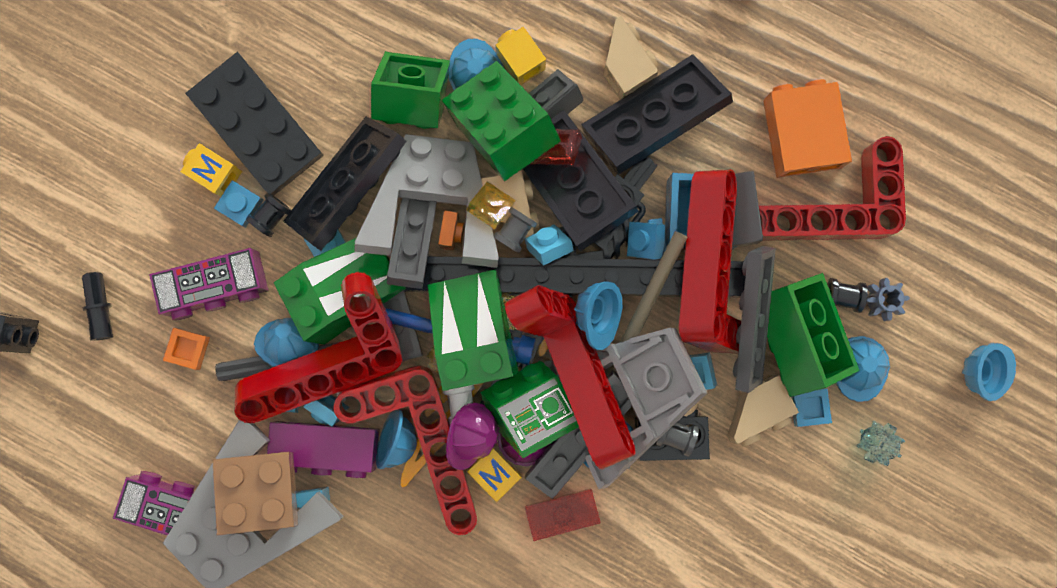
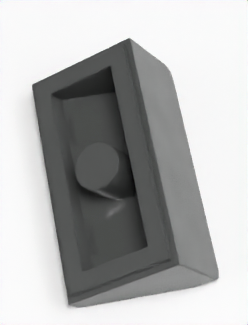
M559 69L529 93L549 114L551 119L563 110L569 114L583 102V96L578 85Z
M754 171L735 174L737 195L732 247L753 245L763 241Z

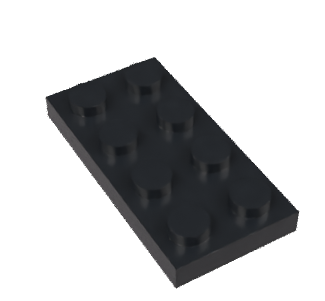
M238 51L185 93L263 189L272 195H276L324 156Z
M692 54L581 125L590 141L614 170L621 174L733 103L732 93Z
M563 110L551 119L561 142L528 164L523 170L579 251H582L639 211L629 195L565 110Z
M365 116L283 222L322 251L325 245L334 239L337 230L347 217L356 211L358 203L369 189L377 184L380 175L387 166L399 156L400 150L407 141L397 132Z

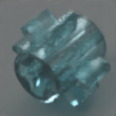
M872 421V427L865 430L861 429L860 433L862 435L857 448L867 451L864 459L871 463H875L878 460L879 463L889 466V460L895 457L901 458L902 455L899 453L900 444L904 443L905 440L894 435L897 428L889 423L883 427L882 424Z

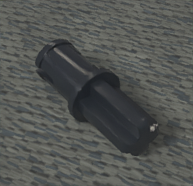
M101 272L86 273L82 276L86 306L82 308L87 313L90 341L113 338L109 317V308L112 306L111 303H107L103 274Z

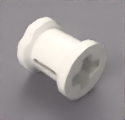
M474 385L443 391V394L448 396L451 416L448 418L449 424H451L457 411L464 405L473 402L472 390L475 389Z

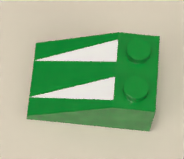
M356 238L300 263L274 282L303 341L325 345L352 326L344 309L341 290L342 281L349 274L361 272L369 275L383 304L406 289L404 286L387 284L390 259L387 255L355 252ZM356 294L353 297H361L365 294Z
M496 269L428 284L434 351L443 391L513 377L519 373Z

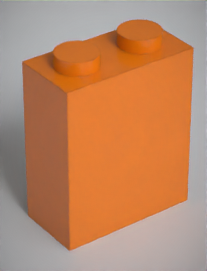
M819 79L806 83L805 87L793 88L792 84H784L774 87L763 100L776 178L841 169L852 162L838 82L826 83L825 79Z

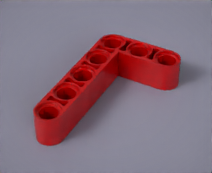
M885 136L876 140L862 152L863 204L759 206L763 241L882 239L901 231L906 223L902 145L895 138ZM877 148L882 149L886 153V162L881 161L877 157ZM879 181L887 185L888 195H883L879 191ZM881 214L889 219V229H885L880 224L879 218ZM778 215L784 216L789 220L790 228L788 231H783L778 227ZM812 215H817L822 219L823 229L821 231L812 226ZM846 215H851L856 220L855 230L850 229L846 225Z
M731 169L696 171L692 177L679 334L684 343L705 351L739 354L736 334L742 321L727 314L737 195V180L734 171Z
M361 272L351 273L344 278L341 284L344 309L357 336L240 380L235 386L234 404L235 415L240 421L244 423L260 422L389 374L399 368L402 363V355L398 337L374 282L369 275ZM356 294H365L361 297H353Z
M537 285L505 303V310L510 322L521 332L544 337L595 465L603 470L634 456L636 450L633 439L597 351L589 345L585 331L581 330L576 323L575 301L567 294Z
M422 365L413 366L341 391L333 406L334 413L340 421L348 424L409 406L445 524L453 534L466 535L470 533L476 526L477 516L464 470L454 469L449 464L446 455L438 457L430 451L433 444L437 442L447 444L450 428L432 371ZM415 375H423L429 380V386L423 391H415L409 385L410 379ZM385 385L389 386L394 390L395 397L389 402L380 401L375 393L377 388ZM349 396L355 397L359 400L361 408L356 412H347L342 406V400ZM430 408L436 410L440 416L435 423L426 424L421 421L420 414L422 411ZM446 476H456L460 480L458 486L453 489H446L441 485V481ZM457 509H466L470 513L469 517L464 521H456L451 515Z

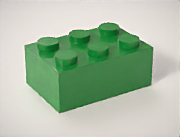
M498 61L483 69L479 74L442 99L456 126L504 182L561 142L549 114Z
M823 273L772 291L767 333L768 345L775 356L780 370L781 381L786 387L789 397L827 388L860 371Z

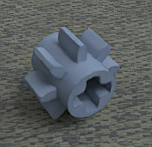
M883 278L879 281V287L874 284L868 285L867 288L870 294L866 304L871 309L869 316L881 314L883 321L892 320V312L896 315L905 314L902 306L904 301L909 300L910 297L904 296L901 290L903 284L890 285L889 279ZM882 294L888 295L886 302L889 305L884 306L883 302L885 301V297Z

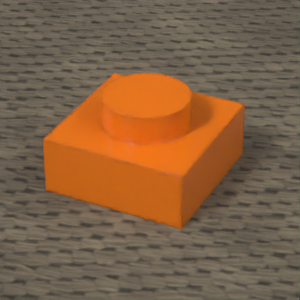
M444 210L438 242L441 249L454 251L455 242H462L464 223L459 222L460 217L457 212Z
M173 328L163 361L200 370L210 337Z

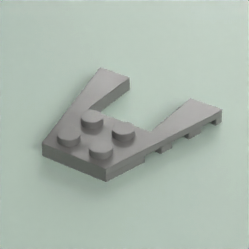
M406 134L404 139L407 142L400 150L399 156L392 162L355 240V252L391 256L398 197L467 205L462 264L497 268L499 256L472 143Z
M670 327L630 338L624 342L610 344L603 350L596 349L604 370L614 365L641 424L640 427L630 432L636 450L634 456L603 470L595 465L590 454L585 456L598 489L609 487L707 394L676 328ZM553 360L544 362L560 380Z
M239 420L215 459L256 455L271 440L254 423H244ZM212 463L163 544L205 588H226L338 522L344 516L319 491L297 512V526L280 528L268 541L259 531L217 535Z

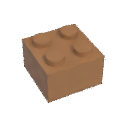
M293 452L213 459L217 535L289 528L298 525Z

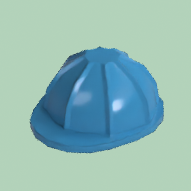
M467 39L460 42L454 48L450 57L449 82L453 90L462 86L496 61L503 67L496 52L485 41Z
M604 281L588 287L583 293L578 295L577 304L574 308L576 323L581 330L585 331L587 341L593 349L603 350L607 348L613 341L620 323L623 309L622 295L617 285L612 282Z
M292 318L277 319L267 323L256 334L254 341L256 353L262 360L273 367L318 351L319 347L317 343L303 341Z
M865 336L851 337L848 341L860 371L836 383L841 393L848 399L857 402L869 401L879 394L886 382L890 369L889 356L884 347L876 340Z
M990 343L973 350L969 357L965 358L962 370L966 386L986 401H996L1009 390L1015 378L1016 360L1013 351L1008 346L1000 343Z
M400 409L394 410L388 415L381 431L376 454V466L378 469L392 468L407 462L413 456L416 449L417 437L414 426L407 418L403 417L402 410Z

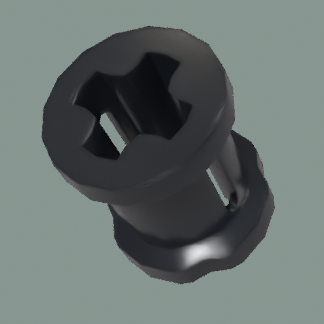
M267 192L264 195L265 201L253 215L249 214L246 220L266 236L272 237L274 227L285 214L289 215L292 210L277 197Z
M830 278L827 285L835 306L852 308L855 313H862L868 296L866 283L860 282L857 285L838 283L837 279Z

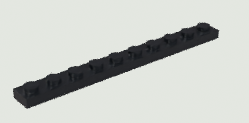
M428 256L423 289L405 287L406 289L403 291L428 292V284L496 269L502 294H522L540 285L567 295H579L593 284L607 281L615 283L620 289L622 296H643L660 260L558 258L543 266L536 258L499 257L496 268L462 264V257ZM676 260L659 296L681 297L685 260ZM731 261L728 298H740L745 289L746 276L742 272L744 261Z

